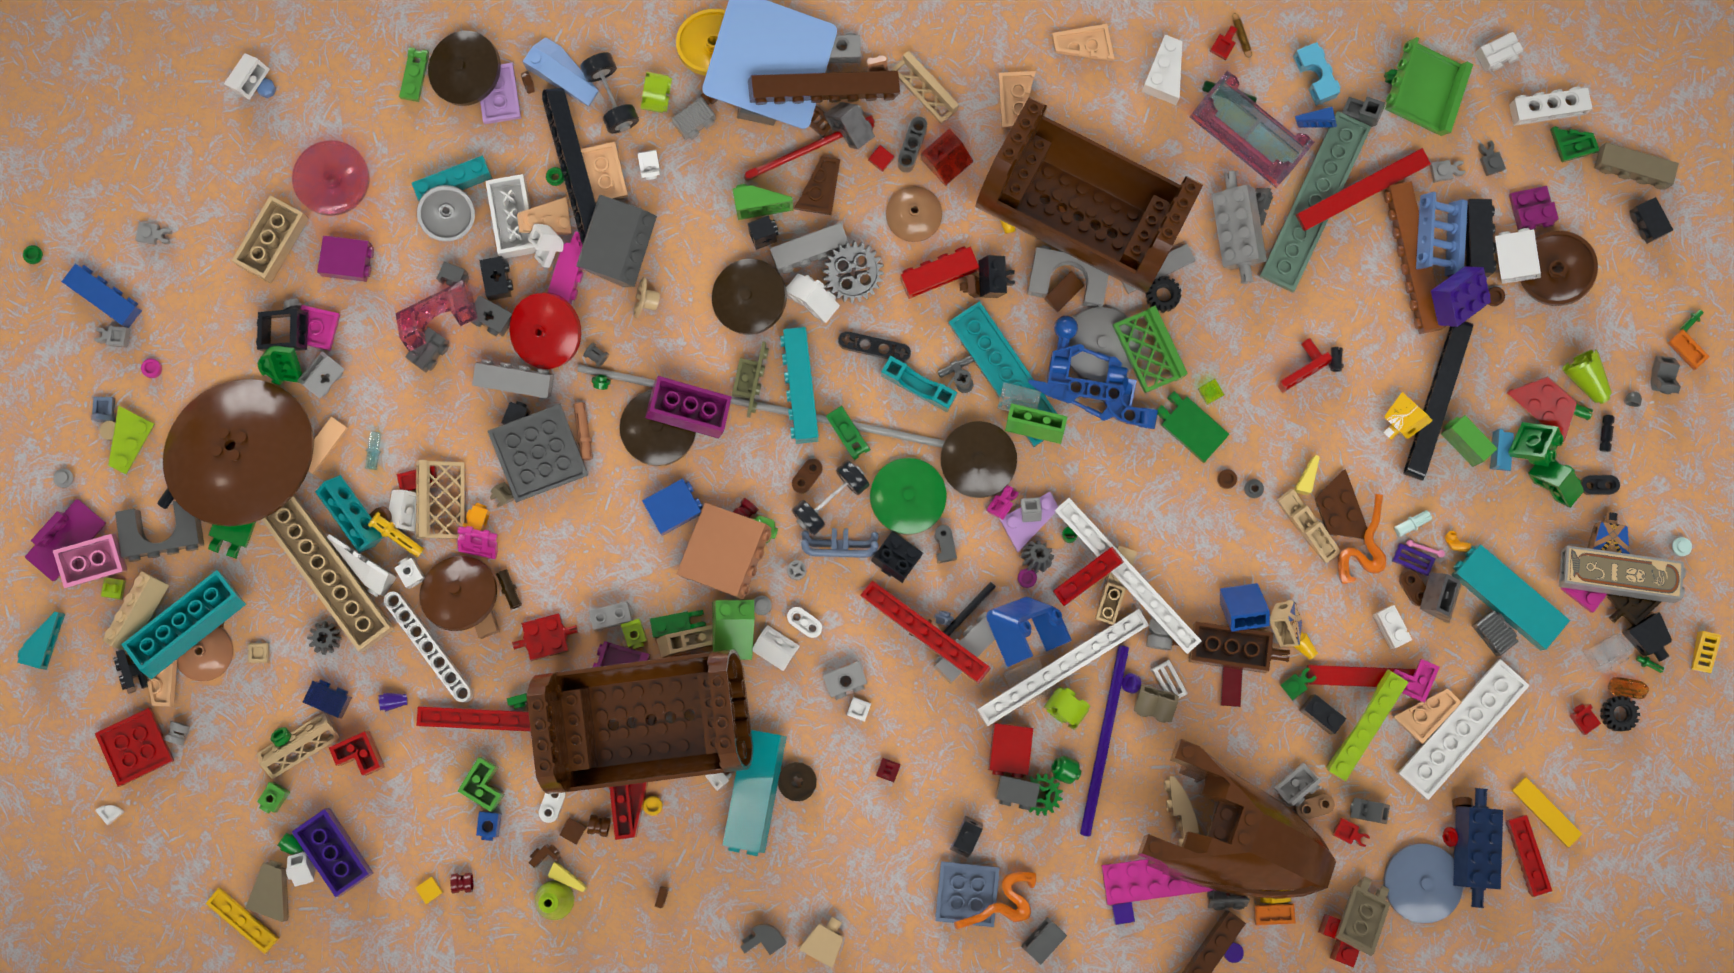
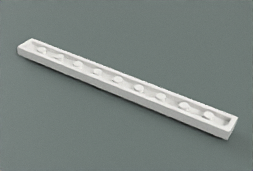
M1070 498L1055 510L1097 557L1113 546ZM1114 547L1124 563L1111 571L1113 575L1188 654L1201 642V639Z
M1137 609L977 709V712L986 727L1146 628L1149 626L1140 609Z

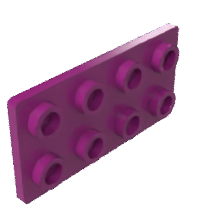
M76 499L64 513L56 511L31 539V542L35 545L25 555V558L51 581H56L60 573L53 550L93 539L106 525V522L79 499Z

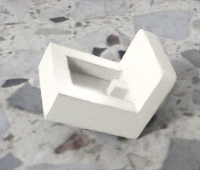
M657 150L638 152L641 178L646 177V180L656 179L657 175H660Z

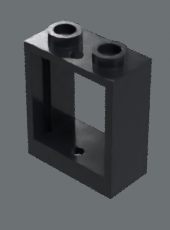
M300 309L258 312L257 350L265 352L273 346L294 348L295 351L307 350L308 312ZM290 317V342L271 344V319Z

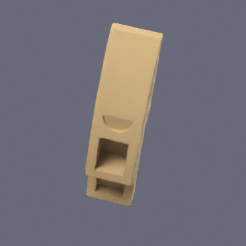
M1118 546L1117 550L1133 566L1137 552ZM1112 572L1107 576L1095 619L1114 625L1126 588Z
M1167 776V780L1164 781L1165 792H1168L1169 800H1166L1167 812H1170L1171 816H1179V819H1176V827L1181 835V839H1178V846L1182 847L1186 832L1199 834L1198 823L1191 801L1185 790L1174 776Z

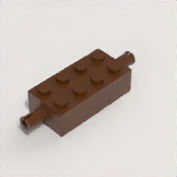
M1197 621L1193 624L1192 631L1201 639V642L1190 651L1189 662L1267 673L1270 670L1271 659L1289 662L1290 656L1288 655H1290V650L1273 648V632L1252 629L1231 632L1229 626ZM1173 640L1172 646H1174V645H1175V646H1179V645Z

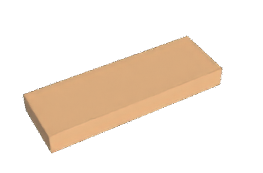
M333 417L328 420L314 439L313 456L309 472L313 475L348 429Z

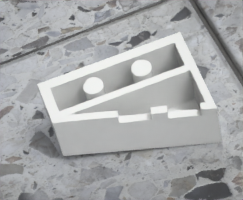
M1168 35L1164 36L1142 89L1143 93L1177 105L1180 99L1182 41Z

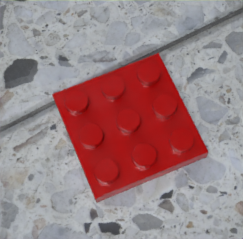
M147 708L94 733L118 787L174 761L151 708Z

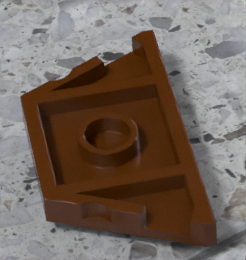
M1345 469L1315 497V502L1329 535L1364 540L1367 526Z

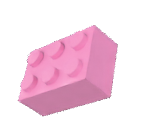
M109 534L53 550L64 588H70L127 571L124 558H121L117 534Z

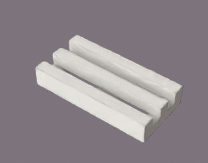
M1170 660L1151 669L1163 691L1169 692L1158 672L1159 669L1174 694L1178 695L1179 698L1188 694ZM1166 665L1182 693L1178 694L1164 668Z

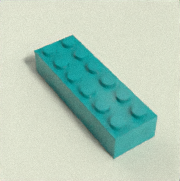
M216 570L121 645L138 669L148 678L153 679L243 608L246 603L230 582Z

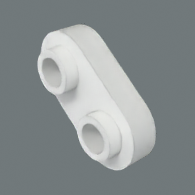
M794 607L789 610L787 619L793 627L809 638H816L821 634L822 625L819 620L800 607ZM795 614H799L801 618L800 620L795 621L793 619V616ZM811 625L816 626L815 632L809 631Z
M566 792L559 793L557 798H554L552 794L545 793L539 809V817L542 821L551 823L557 820L566 797ZM547 809H550L552 811V815L550 817L546 816L545 811Z

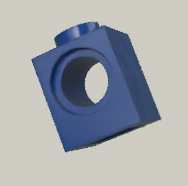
M480 811L476 836H481V840L493 841V837H499L502 813ZM486 821L493 823L491 832H487L484 828Z

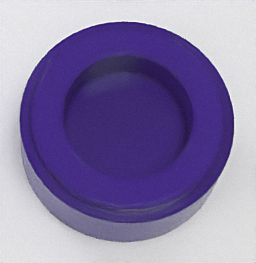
M1133 673L1127 674L1122 681L1123 690L1131 694L1139 691L1141 678Z
M1233 942L1224 954V958L1231 963H1237L1242 960L1244 950L1239 944Z

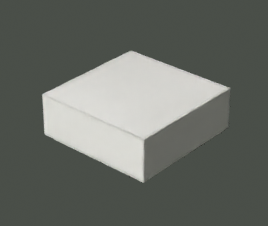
M853 697L847 716L865 722L871 703Z

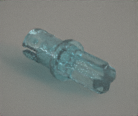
M370 432L368 449L365 450L367 451L365 469L377 470L379 453H381L379 451L381 442L380 432Z

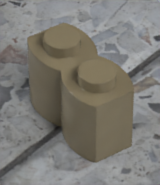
M1141 685L1134 705V711L1142 717L1153 716L1162 723L1172 722L1179 696L1151 686Z

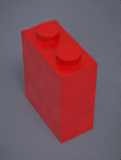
M993 724L988 770L992 771V775L1004 776V772L1012 773V777L1023 778V775H1028L1034 728Z

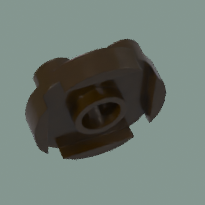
M794 762L782 769L778 780V787L785 798L800 802L808 799L816 789L817 778L810 766ZM795 776L803 779L799 788L797 785H792L793 777Z

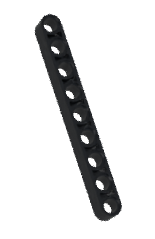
M563 88L544 89L542 92L543 105L580 240L583 244L596 206L565 91Z
M1465 321L1458 327H1449L1423 411L1433 421L1415 433L1403 472L1406 476L1423 481L1427 474L1473 330V323Z

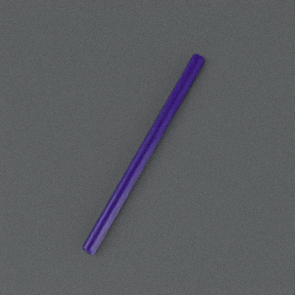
M1120 645L1117 651L1080 834L1090 837L1129 652V647Z

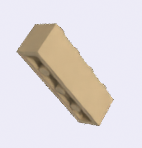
M141 571L135 579L132 589L126 595L120 610L115 614L110 628L106 630L103 641L116 649H124L121 644L148 624L169 585Z

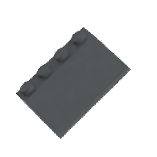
M599 195L576 267L621 287H635L657 216L641 208Z

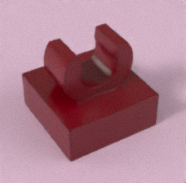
M882 758L876 776L894 783L901 764Z

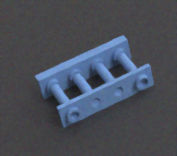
M1436 192L1420 195L1416 269L1432 267L1433 264L1445 267V276L1451 277L1464 267L1468 201L1461 199L1448 205L1436 201ZM1435 209L1448 212V223L1435 220ZM1434 227L1447 231V241L1434 238ZM1433 246L1446 249V260L1433 257Z

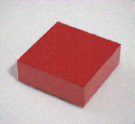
M879 145L868 158V161L883 172L895 156Z

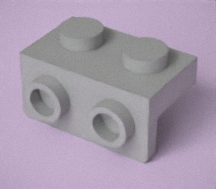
M1302 763L1279 782L1274 789L1288 806L1295 805L1297 807L1305 800L1304 796L1306 794H1312L1320 787L1318 784L1321 780L1312 773L1305 763Z

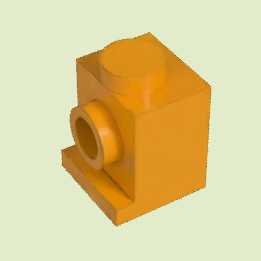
M476 503L475 506L473 505L472 510H468L466 515L468 522L467 524L463 523L462 527L470 526L474 527L475 530L484 531L491 512L486 509L487 506Z

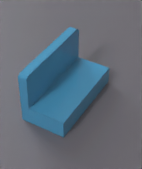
M1497 429L1493 432L1492 443L1498 449L1491 455L1490 469L1511 471L1512 457H1510L1508 451L1513 443L1514 433L1503 432V429Z

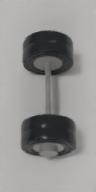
M603 52L584 60L580 67L586 81L596 82L602 80L614 107L603 116L607 131L615 134L635 126L639 122V117L634 106L631 104L617 106L605 79L617 69L612 55L608 52Z
M848 460L836 469V473L844 483L816 509H813L804 500H801L792 508L791 511L797 518L796 522L802 529L806 528L811 534H817L825 526L824 521L817 512L846 486L856 495H860L869 487L870 484L864 477L865 473L860 467H855Z

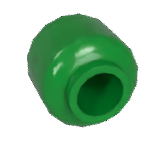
M1061 756L1056 758L1051 766L1053 777L1066 784H1072L1081 776L1082 771L1079 762L1070 757Z

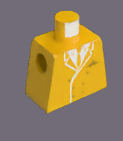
M1402 392L1384 416L1391 425L1383 433L1390 440L1399 432L1408 439L1433 420Z

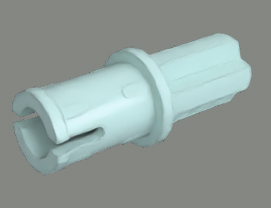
M1425 510L1414 517H1408L1407 521L1395 526L1394 530L1398 537H1402L1412 530H1418V527L1431 521L1432 516L1429 511Z

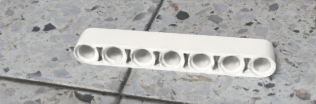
M396 592L387 593L384 597L385 606L452 696L459 702H469L474 696L473 689L406 599ZM397 596L399 602L397 605L392 606L390 603L391 598ZM408 611L410 613V618L408 621L404 622L402 620V614ZM416 627H420L422 630L421 635L415 637L413 634ZM428 642L433 644V649L430 652L425 651V645ZM442 657L445 663L443 667L438 668L436 661ZM450 673H455L456 680L453 683L448 682V675ZM466 688L468 695L466 698L461 699L459 692L461 689Z

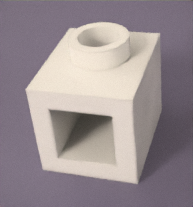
M404 558L395 567L403 584L408 589L422 583L425 579L423 572L413 558Z
M302 852L288 856L286 874L288 879L292 880L294 886L308 884L314 881L315 867L307 854Z

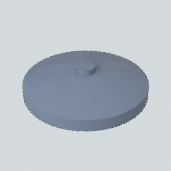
M1412 844L1406 846L1392 856L1385 868L1383 886L1389 889L1386 898L1399 915L1410 921L1433 923L1446 918L1457 907L1463 892V887L1453 886L1454 858L1445 850L1434 845Z

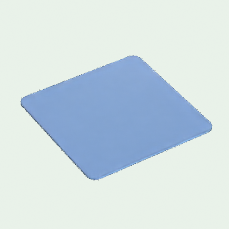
M729 0L702 87L703 93L711 98L801 129H806L811 123L816 103H811V100L800 104H793V101H785L786 103L784 104L767 102L765 105H756L755 102L750 103L748 79L751 75L825 73L836 38L837 28L832 23L768 0Z

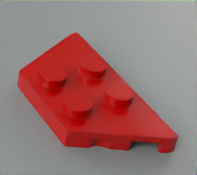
M1550 377L1541 378L1538 381L1524 384V386L1507 392L1508 395L1543 425L1559 427L1564 438L1563 442L1565 441L1577 401Z

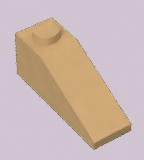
M712 625L672 633L658 638L657 643L661 658L713 645Z

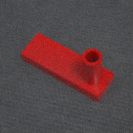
M1311 338L1305 340L1301 346L1312 362L1281 380L1278 386L1281 392L1287 391L1329 365L1332 360L1329 352L1322 355Z

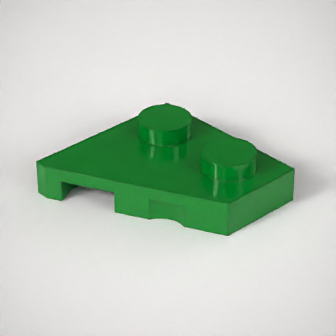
M1552 127L1550 129L1562 163L1600 151L1594 133L1579 132L1573 129L1563 130L1558 129L1559 127Z

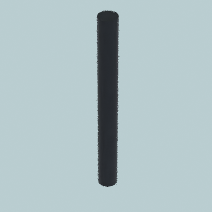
M990 582L943 633L950 636L996 586Z

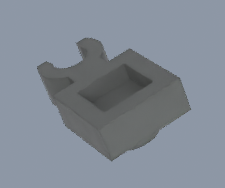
M1492 140L1487 143L1489 149H1485L1483 143L1478 146L1479 152L1484 155L1480 161L1486 176L1506 169L1500 152L1494 153L1493 151L1494 143Z

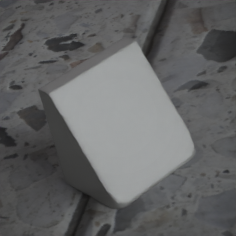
M1040 497L1020 499L1022 522L1041 521Z

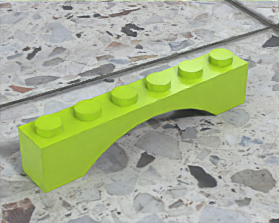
M1390 670L1386 671L1360 720L1326 766L1329 772L1344 781L1348 779L1405 689L1408 681Z

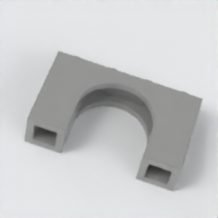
M1048 246L1036 248L1027 295L1045 298L1048 293L1052 272L1058 267L1068 265L1079 269L1086 279L1083 306L1103 307L1108 274L1060 250H1051V247Z

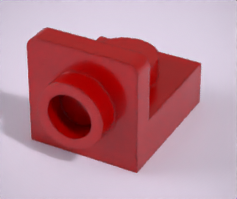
M1582 703L1573 709L1574 713L1570 715V718L1583 735L1588 734L1601 724L1591 709L1593 707L1591 704L1584 705Z

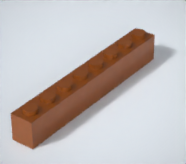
M1412 181L1390 185L1384 192V200L1389 205L1388 216L1389 220L1393 222L1394 228L1392 233L1398 243L1397 254L1402 260L1401 271L1407 281L1405 288L1411 298L1410 309L1412 312L1414 311L1415 315L1414 326L1419 334L1440 331L1446 326L1438 325L1431 290L1437 287L1433 268L1416 269L1419 210Z

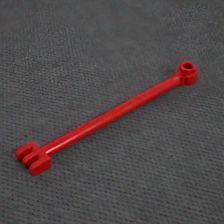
M873 116L866 117V121L874 128L875 121ZM837 131L758 168L755 167L745 173L744 179L750 181L758 177V175L838 140L843 135Z

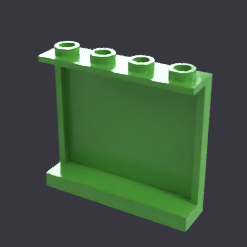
M1416 37L1407 41L1403 47L1404 53L1402 59L1398 62V71L1392 80V89L1386 98L1385 110L1443 136L1452 132L1473 64L1468 61L1460 64L1419 44V38Z

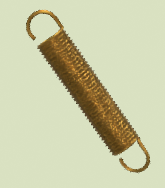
M1233 18L1235 28H1237L1236 32L1245 55V52L1250 51L1251 47L1241 19L1234 20Z

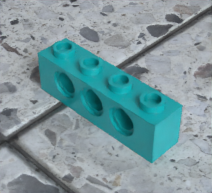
M341 475L324 481L315 491L358 553L375 547L384 538L378 530L368 526L372 518Z

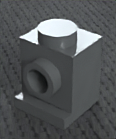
M444 261L436 279L442 284L445 282L448 286L456 288V286L465 287L469 276L465 269Z

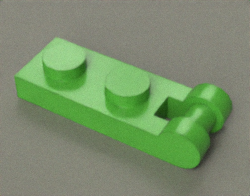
M409 47L399 95L401 99L419 102L429 58L428 50L418 51L416 48ZM415 58H420V63H416Z

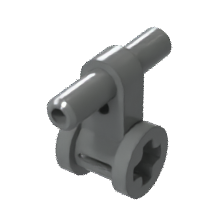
M969 355L959 361L955 360L949 366L939 370L938 375L942 378L954 372V381L958 391L968 393L973 389L974 384L970 373L962 370V367L974 362V359Z

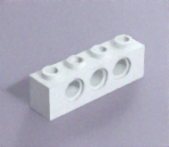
M1580 86L1573 87L1569 91H1563L1562 89L1554 90L1550 94L1539 92L1530 97L1520 95L1515 97L1509 104L1513 126L1586 115L1592 110L1588 88L1581 89ZM1565 99L1569 100L1571 105H1568ZM1547 102H1550L1553 105V108H1550ZM1529 105L1534 106L1535 111H1532Z

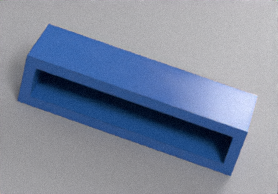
M75 263L61 282L119 324L129 328L142 312V310L137 308L138 303L130 297L126 300L122 297V291L114 286L111 289L107 286L108 281L101 276L94 277L91 275L94 271L85 265L80 267Z

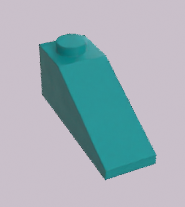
M54 612L23 644V647L19 649L17 663L47 670L65 617L64 613Z

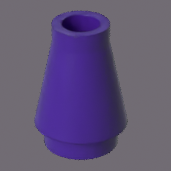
M383 693V695H378L380 711L385 710L386 712L408 705L407 694Z

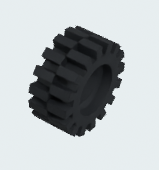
M1167 276L1154 279L1146 293L1147 303H1150V308L1156 305L1157 310L1161 311V313L1174 309L1182 296L1179 283H1175V279L1172 278L1170 280ZM1158 289H1168L1171 294L1168 301L1159 300L1157 297Z
M1624 696L1607 699V702H1604L1602 705L1604 708L1600 710V712H1603V715H1600L1601 718H1604L1603 724H1607V728L1613 729L1612 731L1631 730V728L1636 726L1635 723H1638L1640 720L1637 719L1640 713H1637L1639 707L1634 705L1636 702ZM1618 706L1623 707L1627 712L1626 719L1623 721H1618L1614 717V710Z

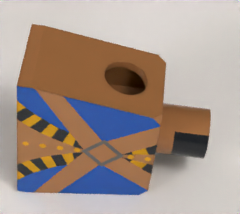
M1607 512L1605 522L1594 524L1587 548L1630 554L1628 527L1617 524V513Z

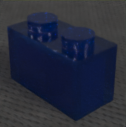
M322 679L319 682L312 681L303 703L334 717L343 718L352 699L351 696L347 695L348 691L337 687L335 690L330 687L331 683Z

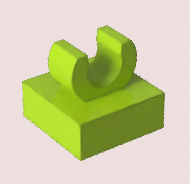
M104 577L101 597L122 600L126 581Z

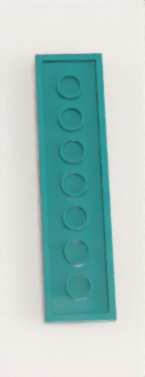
M980 301L948 322L1008 411L1012 403L1057 414L1046 396L1028 383L1029 380H1034ZM1026 436L1033 447L1044 441Z

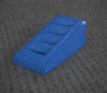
M1333 107L1295 116L1298 128L1337 127Z

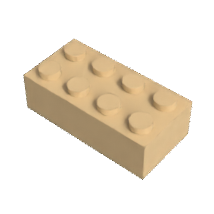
M270 195L234 255L232 262L271 284L309 218L301 211Z

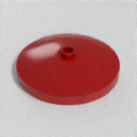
M543 292L527 296L516 306L510 319L509 332L515 351L522 360L535 368L553 369L563 366L574 357L580 346L582 332L579 317L567 300L554 293Z

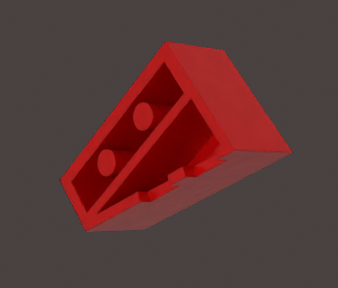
M648 782L609 787L615 840L637 837Z

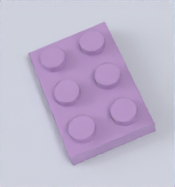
M513 63L501 64L500 76L495 88L485 99L480 101L484 125L522 119Z

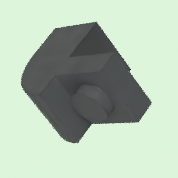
M1348 97L1342 113L1374 127L1378 124L1385 107V102L1366 97L1365 102Z
M1656 355L1651 372L1652 390L1660 391L1664 394H1679L1681 386L1677 382L1676 377L1680 364L1675 358Z
M1360 798L1353 799L1350 806L1351 818L1387 824L1390 805Z
M759 924L752 928L756 935L753 937L750 934L742 940L744 944L740 948L745 954L761 942L769 955H771L787 942L774 926Z

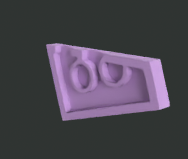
M1051 492L1040 497L1041 521L1022 522L1021 507L1007 514L1003 520L999 519L1017 553L1056 513L1055 510L1058 508V505Z

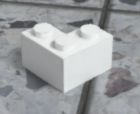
M798 273L786 287L787 294L794 302L804 306L815 318L824 323L830 319L840 306L835 301L836 297L824 289L826 286L819 280L815 281L809 275L803 276Z

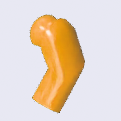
M1448 531L1445 535V541L1451 550L1468 552L1471 549V543L1460 542L1455 531Z

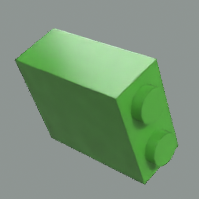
M1466 415L1461 418L1457 416L1450 420L1444 426L1445 430L1441 433L1472 467L1484 462L1498 449Z

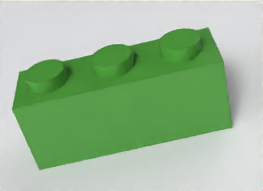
M1011 403L1005 431L1061 444L1068 416Z

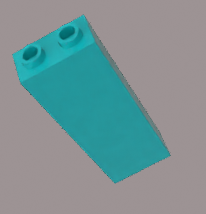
M1481 544L1475 547L1471 546V549L1465 553L1466 558L1455 564L1453 567L1455 571L1451 575L1460 580L1463 586L1496 613L1499 612L1510 626L1540 651L1547 650L1570 620Z
M751 730L753 740L752 763L748 770L736 771L722 846H727L728 851L739 853L740 849L747 850L746 854L758 856V853H765L787 736Z

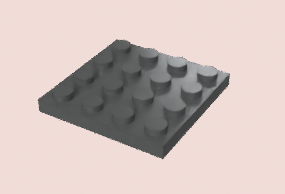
M561 403L487 431L516 503L588 476Z

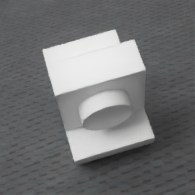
M534 224L528 241L537 250L534 256L535 259L543 267L550 268L556 251H563V241L550 226Z

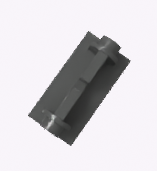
M1256 188L1255 190L1261 226L1264 225L1267 215L1264 209H1269L1273 199V193L1270 192L1271 188Z
M1214 890L1207 892L1208 900L1211 899L1208 908H1213L1214 910H1223L1230 907L1240 910L1247 907L1250 898L1230 893L1229 896H1226L1225 892Z

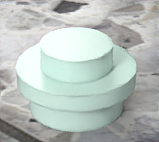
M1679 537L1673 541L1672 550L1678 556H1686L1691 552L1692 544L1687 538Z

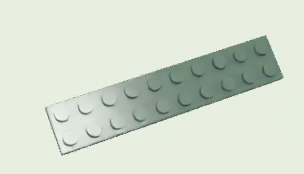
M1339 111L1335 114L1337 127L1328 129L1259 276L1292 293L1295 292L1328 221L1327 219L1303 231L1296 214L1343 189L1371 129V126Z

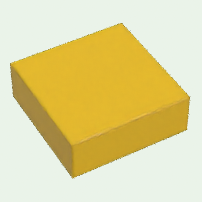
M433 876L415 888L425 904H428L444 893Z

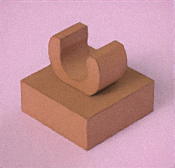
M878 55L877 58H868V72L888 71L885 56Z

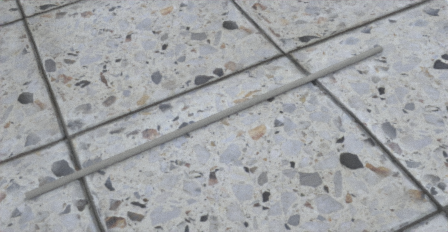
M580 364L578 366V372L606 375L610 379L653 387L655 382L652 379ZM731 396L730 404L749 407L750 400ZM758 402L756 409L789 416L788 409L791 408ZM816 414L817 422L830 424L825 415ZM853 422L859 431L941 448L945 443L944 440Z

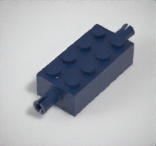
M1475 788V806H1456L1455 830L1458 834V842L1454 849L1453 886L1470 887L1472 889L1471 907L1484 908V890L1486 888L1501 889L1503 810L1489 809L1487 807L1488 789Z

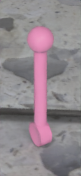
M1413 540L1406 542L1408 547L1414 546L1437 554L1440 558L1445 556L1444 550L1437 551L1414 543Z

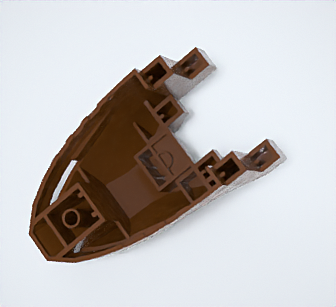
M1182 739L1176 742L1170 761L1182 765L1179 773L1195 779L1194 782L1198 783L1204 780L1199 795L1214 800L1218 804L1207 836L1186 832L1182 847L1150 834L1145 835L1137 855L1149 859L1147 866L1162 871L1164 875L1200 887L1254 898L1284 899L1304 897L1328 888L1336 860L1323 838L1304 819L1275 797L1233 773L1200 746ZM1261 890H1289V891H1261Z

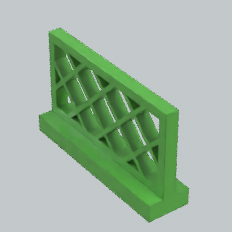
M1156 305L1112 325L1144 393L1180 380L1188 374ZM1144 316L1147 322L1146 328L1136 325L1138 318ZM1125 324L1132 327L1129 336L1122 333L1119 326ZM1134 329L1144 332L1141 341L1132 337ZM1146 334L1154 337V345L1144 342ZM1130 341L1140 344L1137 353L1130 350L1128 346ZM1142 346L1152 349L1149 358L1140 354ZM1155 351L1162 354L1163 360L1161 363L1152 359ZM1138 358L1148 361L1145 370L1138 367ZM1150 363L1160 366L1157 375L1148 371ZM1163 368L1170 371L1171 378L1166 379L1160 376ZM1146 375L1156 378L1154 385L1147 386L1145 382Z

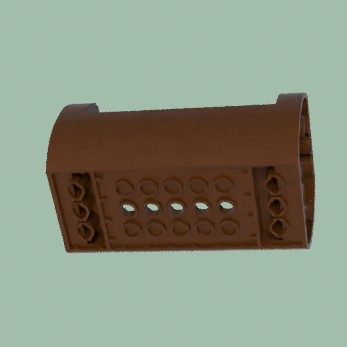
M1029 97L992 163L975 207L1146 294L1167 258L1203 184L1185 176L1180 185L1045 117L1047 105ZM1040 198H1046L1049 203H1042ZM1057 207H1064L1066 212H1059ZM1073 215H1080L1083 220L1077 221ZM1090 224H1097L1099 226V229H1093L1090 226ZM1107 232L1115 233L1116 238H1110Z
M734 649L535 675L530 681L527 691V704L535 773L540 787L547 794L748 770L751 766L753 740L744 668L737 651ZM688 709L695 712V718L691 721L685 717ZM668 712H673L676 715V720L673 723L668 722L666 719ZM650 714L655 715L657 718L655 725H650L647 722V717ZM631 716L635 717L638 721L635 728L628 725V719ZM611 719L618 721L619 726L616 730H612L609 727Z

